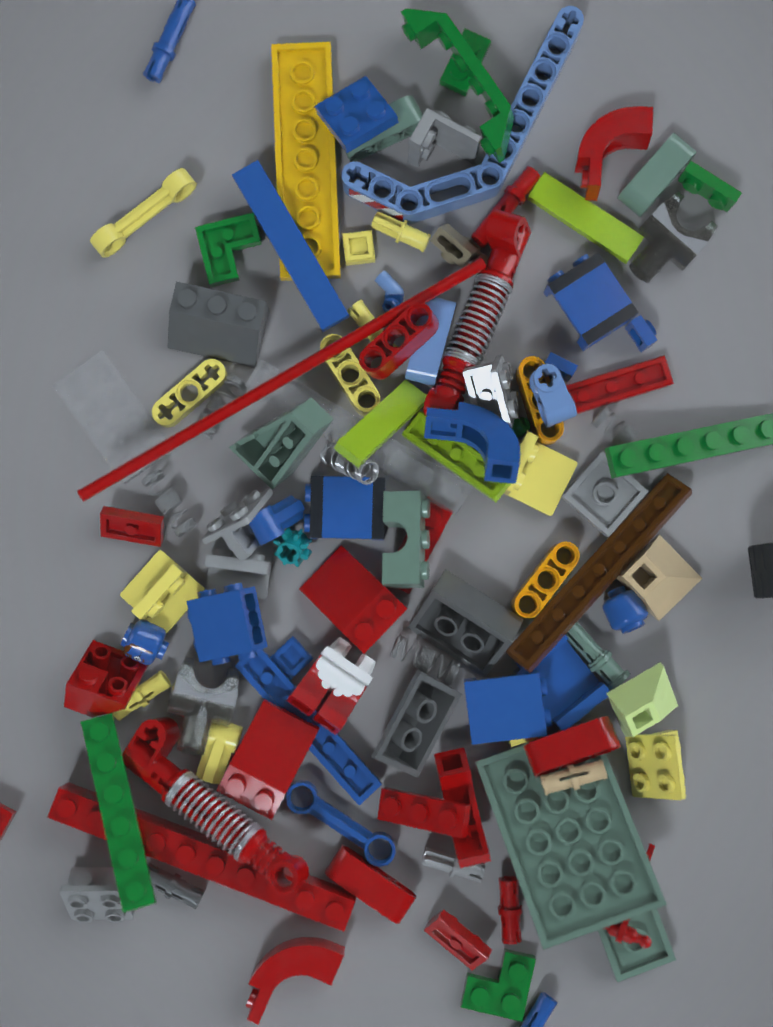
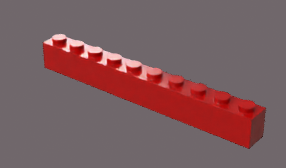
M70 782L60 786L47 818L107 841L96 792ZM135 808L146 856L345 932L356 897L341 886L309 875L307 881L296 890L288 894H279L270 887L266 874L261 875L259 870L253 868V865L241 864L236 861L233 854L228 855L229 848L223 850V844L217 846V841L212 842V837H206L203 833ZM285 867V877L293 881L291 870Z

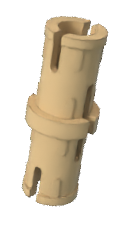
M602 759L575 767L573 764L567 765V769L540 775L545 795L569 788L578 790L580 785L607 779Z

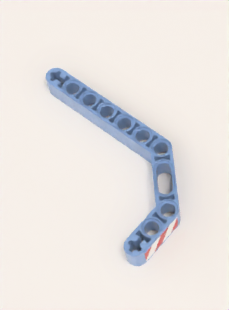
M566 6L559 11L511 105L514 117L513 125L520 126L523 131L516 133L511 130L506 151L510 157L499 163L493 154L491 156L486 154L480 165L412 187L357 161L350 162L342 170L344 192L349 197L401 222L406 220L408 224L420 222L497 196L579 37L584 22L582 11L575 6ZM566 25H570L567 34L562 33L563 28ZM549 49H558L561 54H553ZM544 74L548 77V80H540L536 75ZM530 99L536 105L526 106L523 100ZM485 176L493 177L497 183L494 185H487L483 182L482 178H484ZM356 177H360L361 181L356 180L354 183L350 182V179L355 180ZM457 185L465 186L468 189V192L463 195L441 202L433 201L430 198V195ZM378 189H386L390 194L385 198H380L375 195V192ZM405 202H413L417 207L413 211H406L401 205Z

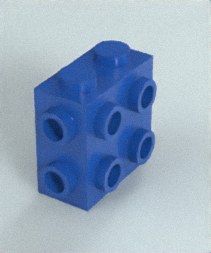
M242 583L223 586L224 593L217 594L216 588L197 592V599L186 601L188 606L187 615L194 635V649L198 654L199 662L211 660L212 666L231 662L230 656L238 655L239 660L257 657V650L268 647L255 586L243 588Z

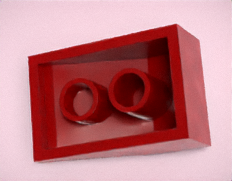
M342 545L299 588L364 654L408 609Z
M264 699L216 791L273 820L320 728Z

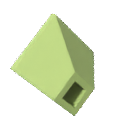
M661 662L606 693L620 728L626 737L636 736L661 721L678 707L664 665Z

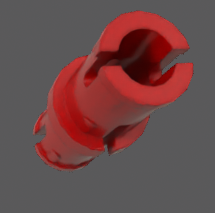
M509 875L498 878L500 889L498 914L501 915L502 943L515 945L522 942L520 915L523 913V907L519 902L517 876Z

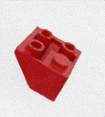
M92 640L66 683L64 707L92 718L124 710L149 665L142 664L125 656L124 651Z

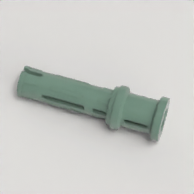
M578 622L565 634L569 642L589 662L588 666L591 672L596 671L608 684L607 687L610 691L621 685L630 676L631 673L628 670H623L612 658V653L609 650H603Z

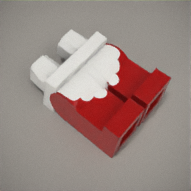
M341 637L336 639L329 647H325L286 700L301 712L310 716L316 710L327 691H330L313 717V720L335 735L342 730L355 705L373 679L370 675L376 663L364 654H361L355 664L348 661L345 656L352 646Z

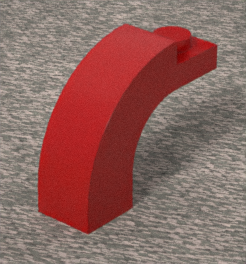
M631 106L611 111L595 121L587 130L579 147L574 173H581L580 188H586L585 200L597 201L601 188L602 161L609 154L621 149H648L653 133V107Z
M465 748L435 753L434 758L443 799L471 805L467 837L457 838L452 836L459 868L490 862V853L477 806Z
M299 937L285 941L271 949L259 961L249 980L248 985L255 988L252 989L245 1007L250 1008L247 1020L259 1025L273 991L282 981L289 977L298 975L309 976L331 986L343 960L345 947L319 937Z

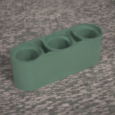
M412 95L389 103L390 107L397 114L399 123L346 153L350 162L362 160L412 136L423 116Z
M673 133L618 196V199L636 215L641 217L686 167L697 151Z

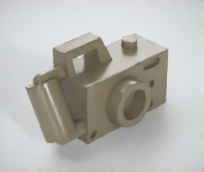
M448 223L440 226L430 239V242L442 251V258L452 265L457 264L463 268L475 256H477L476 259L481 257L485 264L488 261V257L480 252L481 247L469 237H463Z

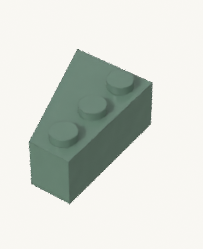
M311 397L249 432L229 448L273 490L295 472L334 418Z

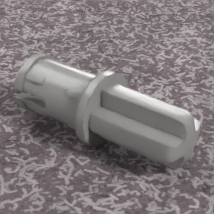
M426 848L423 853L422 864L424 866L448 872L449 877L456 875L478 883L482 881L481 877L484 876L485 863L459 868L456 852L453 855L433 848Z

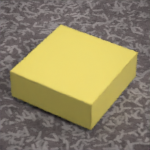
M372 230L342 234L346 266L375 262Z

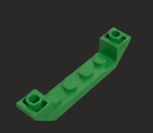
M405 8L401 11L405 23L401 28L410 42L415 40L419 47L423 49L438 38L442 47L446 51L451 49L455 55L452 59L461 73L466 71L470 79L468 82L476 96L482 94L487 101L484 103V106L491 119L480 126L483 137L480 144L488 156L493 154L499 163L505 159L514 122L510 103L447 13Z

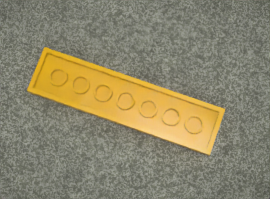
M331 42L271 44L277 193L327 278L339 279L341 278L335 137L318 116L315 105L333 95ZM279 258L281 281H291L292 278Z

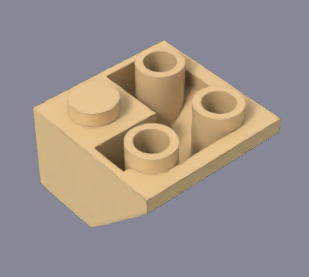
M659 534L629 563L616 579L627 590H633L643 601L647 611L657 621H660L703 578Z

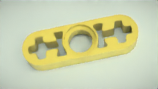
M207 359L153 405V419L159 425L166 428L177 425L224 384V381L227 380V371L224 365L216 359ZM210 367L214 370L220 368L217 372L219 376L217 380L209 378L204 382L208 387L205 391L194 380L199 376L201 381H203L208 376L206 370ZM188 385H193L198 389L197 398L190 402L183 400L182 390ZM174 396L185 406L182 411L176 406L171 411L173 417L170 420L166 417L160 419L163 414L161 411L162 407L165 406L170 409L176 404L171 400Z

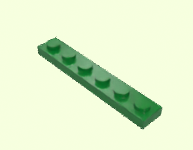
M773 413L605 448L611 478H619L773 445Z
M110 713L81 721L122 911L126 913L156 904L114 715Z

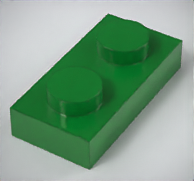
M464 28L462 36L482 63L491 46V40ZM452 53L440 78L439 85L466 97L470 89L468 82L470 77L466 71L461 73L452 59L455 55Z
M693 161L689 162L677 180L686 191L692 194H699L708 200L710 206L726 212L733 207L742 192Z

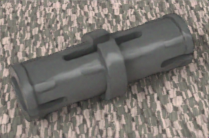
M151 863L148 864L153 888L164 893V897L168 899L172 897L194 909L197 908L205 892L204 889L181 879V875L177 873L173 875Z

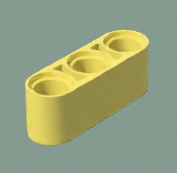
M338 334L327 335L321 341L320 350L342 338V336ZM350 347L339 356L332 357L324 362L359 415L365 417L380 403V394L360 366L357 357ZM353 369L359 374L358 379L354 382L344 381L342 375L346 370ZM365 394L373 396L375 404L370 408L361 407L358 403L361 396Z

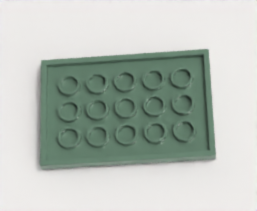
M524 745L475 763L543 950L666 906L667 903L607 755L603 754L574 765L575 767L602 759L607 779L580 785L578 790L569 788L545 795L540 777H534Z

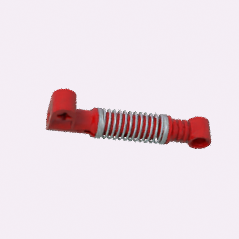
M498 209L491 213L487 222L486 238L492 251L486 263V268L480 271L476 276L477 278H475L476 285L472 286L473 291L469 292L471 297L467 298L468 303L464 305L466 309L462 311L463 316L459 317L461 322L457 323L459 328L454 329L456 334L451 335L453 339L449 341L451 346L447 347V351L442 359L444 371L440 374L441 378L437 381L438 385L432 387L426 396L423 407L424 415L427 414V408L458 410L459 402H464L463 395L466 393L465 388L467 386L463 370L464 368L480 365L481 361L484 360L483 355H486V349L489 348L488 343L491 342V337L494 336L493 331L497 329L496 325L499 324V318L502 317L501 313L504 311V306L507 305L506 300L509 299L514 286L512 279L531 235L530 227L524 216Z
M159 717L144 721L122 753L125 767L157 791L165 805L173 807L174 811L179 810V816L184 815V820L190 819V824L195 823V829L201 827V833L206 832V837L212 836V842L217 841V846L223 844V850L229 848L228 855L233 854L234 859L239 863L253 865V868L259 870L261 875L266 874V879H268V883L273 891L279 894H288L302 886L309 876L307 862L302 857L290 855L287 851L282 852L283 848L280 846L276 847L274 841L270 842V838L267 837V831L263 826L258 825L257 822L253 823L252 818H247V814H242L240 809L236 810V805H231L230 801H225V797H220L218 792L214 793V788H209V785L204 784L203 780H198V776L192 773V771L180 769L167 759L179 738V727L175 720L170 717ZM159 738L158 740L151 741L150 744L146 742L147 740ZM285 867L291 870L293 881L285 877Z

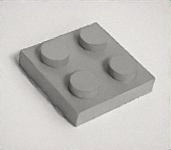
M602 451L561 498L607 538L649 491L631 475L612 479L606 454Z

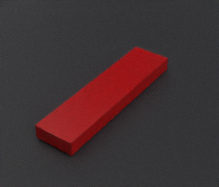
M665 355L566 385V388L573 398L577 414L671 386L674 382Z

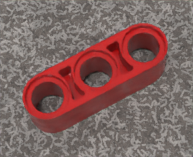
M419 302L409 306L361 351L359 364L362 369L377 380L390 376L437 332L439 321L436 315L425 303ZM421 316H428L425 324L416 326V322ZM398 337H405L404 343L401 346L393 347L394 341ZM377 357H382L381 364L376 368H371L372 361Z
M603 716L524 745V750L534 777H540V775L550 774L567 768V765H575L620 748L621 744L610 717Z
M345 845L340 847L324 871L336 884L396 924H400L417 898L415 893L379 867L370 864L366 858Z

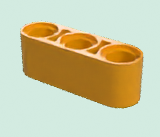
M528 356L522 360L516 370V381L531 425L532 434L539 436L537 439L538 443L544 446L552 445L563 435L564 423L560 422L553 425L556 431L554 437H546L541 432V425L544 422L538 407L532 402V396L534 395L530 388V379L524 375L523 368L532 366L537 369L545 363L539 357ZM543 373L542 377L538 379L540 384L546 383L547 386L551 382L549 376L544 377Z
M564 541L550 548L514 595L511 601V608L516 615L521 618H533L541 612L577 565L580 559V552L575 544ZM561 547L568 549L571 554V559L566 565L560 563L556 557L557 551ZM543 571L548 572L552 576V584L548 589H544L538 584V576ZM523 596L531 597L534 602V607L529 613H524L519 608V601Z

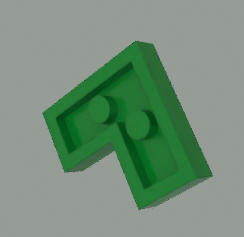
M254 213L195 227L210 287L239 281L233 252L262 245Z
M504 948L498 979L467 972L460 1002L461 1008L523 1022L536 961L535 956Z

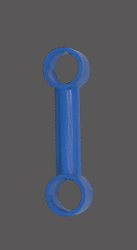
M307 780L296 781L290 786L286 794V803L292 812L296 814L310 813L364 849L365 857L370 864L383 867L392 862L396 849L395 842L388 833L381 831L372 833L318 797L316 787ZM306 786L313 794V801L309 806L301 808L292 803L291 793L295 787ZM375 839L387 840L391 844L390 855L382 860L375 859L369 852V844Z

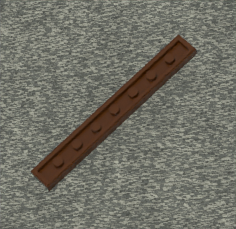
M667 473L506 650L507 655L531 673L692 495V489Z

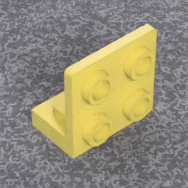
M527 431L519 444L520 465L516 484H511L504 494L547 516H552L578 463L536 442L539 436Z

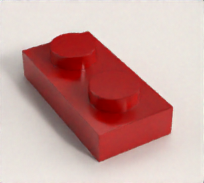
M103 506L100 512L101 537L161 547L164 540V516Z
M444 909L430 919L424 928L428 935L470 970H474L488 960L492 949L479 936L473 934L455 916L449 914Z

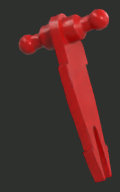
M649 843L646 852L649 861H651L656 845ZM630 919L603 928L607 930L610 936L615 937V941L622 944V941L629 944L635 942L645 949L649 948L652 944L649 936L637 933L635 928L628 926Z

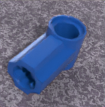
M290 495L272 506L268 505L262 508L249 523L259 545H264L285 533L284 529L303 519L305 507L300 499Z

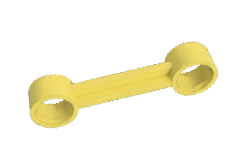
M185 168L173 171L165 178L159 190L115 224L110 223L98 229L92 235L90 243L103 258L115 254L123 247L127 237L172 202L177 203L186 199L195 190L197 183Z

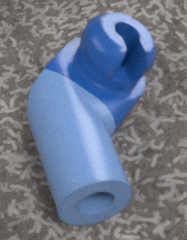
M384 270L377 276L375 282L385 291L382 308L384 312H387L403 302L404 290Z

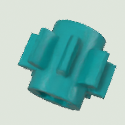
M288 527L285 529L284 534L273 541L275 545L279 546L274 552V556H278L283 565L294 564L296 567H299L303 559L307 560L312 554V551L307 548L312 539L307 538L303 533V529L292 531Z

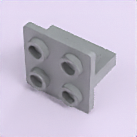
M497 355L493 362L464 368L463 375L471 404L495 413L512 428L515 418H518L517 409H520V400L517 391H512L510 380H513V373L510 363L504 362L503 355Z
M268 488L260 493L258 490H254L246 495L242 502L237 504L235 501H232L220 510L222 515L207 525L208 531L201 539L203 543L207 544L222 537L239 561L249 558L259 545L249 523L273 495L272 490Z
M222 537L212 542L211 554H206L205 566L209 567L206 590L216 588V593H224L223 586L242 583L243 588L255 586L257 598L266 599L275 545L273 543L274 540L261 546L258 545L251 556L242 561H239Z
M113 867L70 868L68 884L61 886L60 895L72 920L80 923H89L92 920H107L112 923H120L124 920L133 919L134 911L126 913L122 911Z

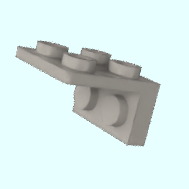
M427 108L409 139L408 163L418 168L423 159L426 161L429 159L436 144L474 164L481 136L468 125L460 126L451 121L450 117L444 112L432 111Z

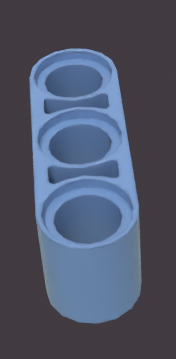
M437 297L425 304L436 315L439 321L438 330L410 356L405 379L431 386L435 385L456 307V302ZM421 316L419 326L427 322L428 316Z

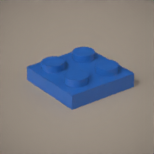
M367 76L362 77L315 105L318 116L346 153L399 123L397 114Z

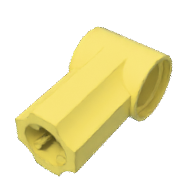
M213 717L204 741L206 747L196 773L198 778L211 784H220L227 770L231 755L235 753L243 732L242 726Z

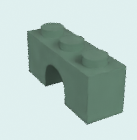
M383 491V523L389 528H403L407 532V542L400 551L382 553V585L386 588H424V580H429L430 566L429 561H425V549L430 547L429 530H425V518H430V501L425 500V496L421 491Z

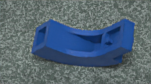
M459 402L458 410L427 408L424 438L457 441L470 445L481 454L484 460V481L516 484L520 465V446L516 434L501 417L483 407Z

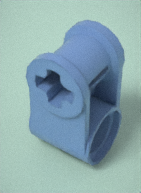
M544 364L538 367L530 376L529 384L545 426L551 427L577 416L575 403L566 388L559 369L551 364ZM542 373L544 377H551L552 381L548 386L546 383L540 384L538 380L542 377Z

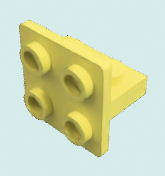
M159 550L120 593V596L133 607L131 612L140 620L146 619L150 623L162 627L167 634L188 611L186 601L197 599V592L205 591V588L164 551Z
M678 730L637 734L634 737L625 736L633 797L668 800L685 799V777L683 774Z

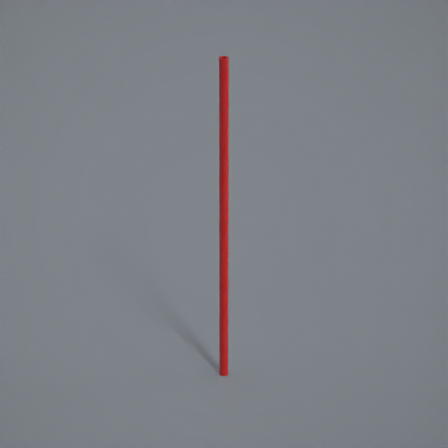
M481 257L84 486L77 491L78 495L84 502L391 324L414 303H427L486 268L484 260Z

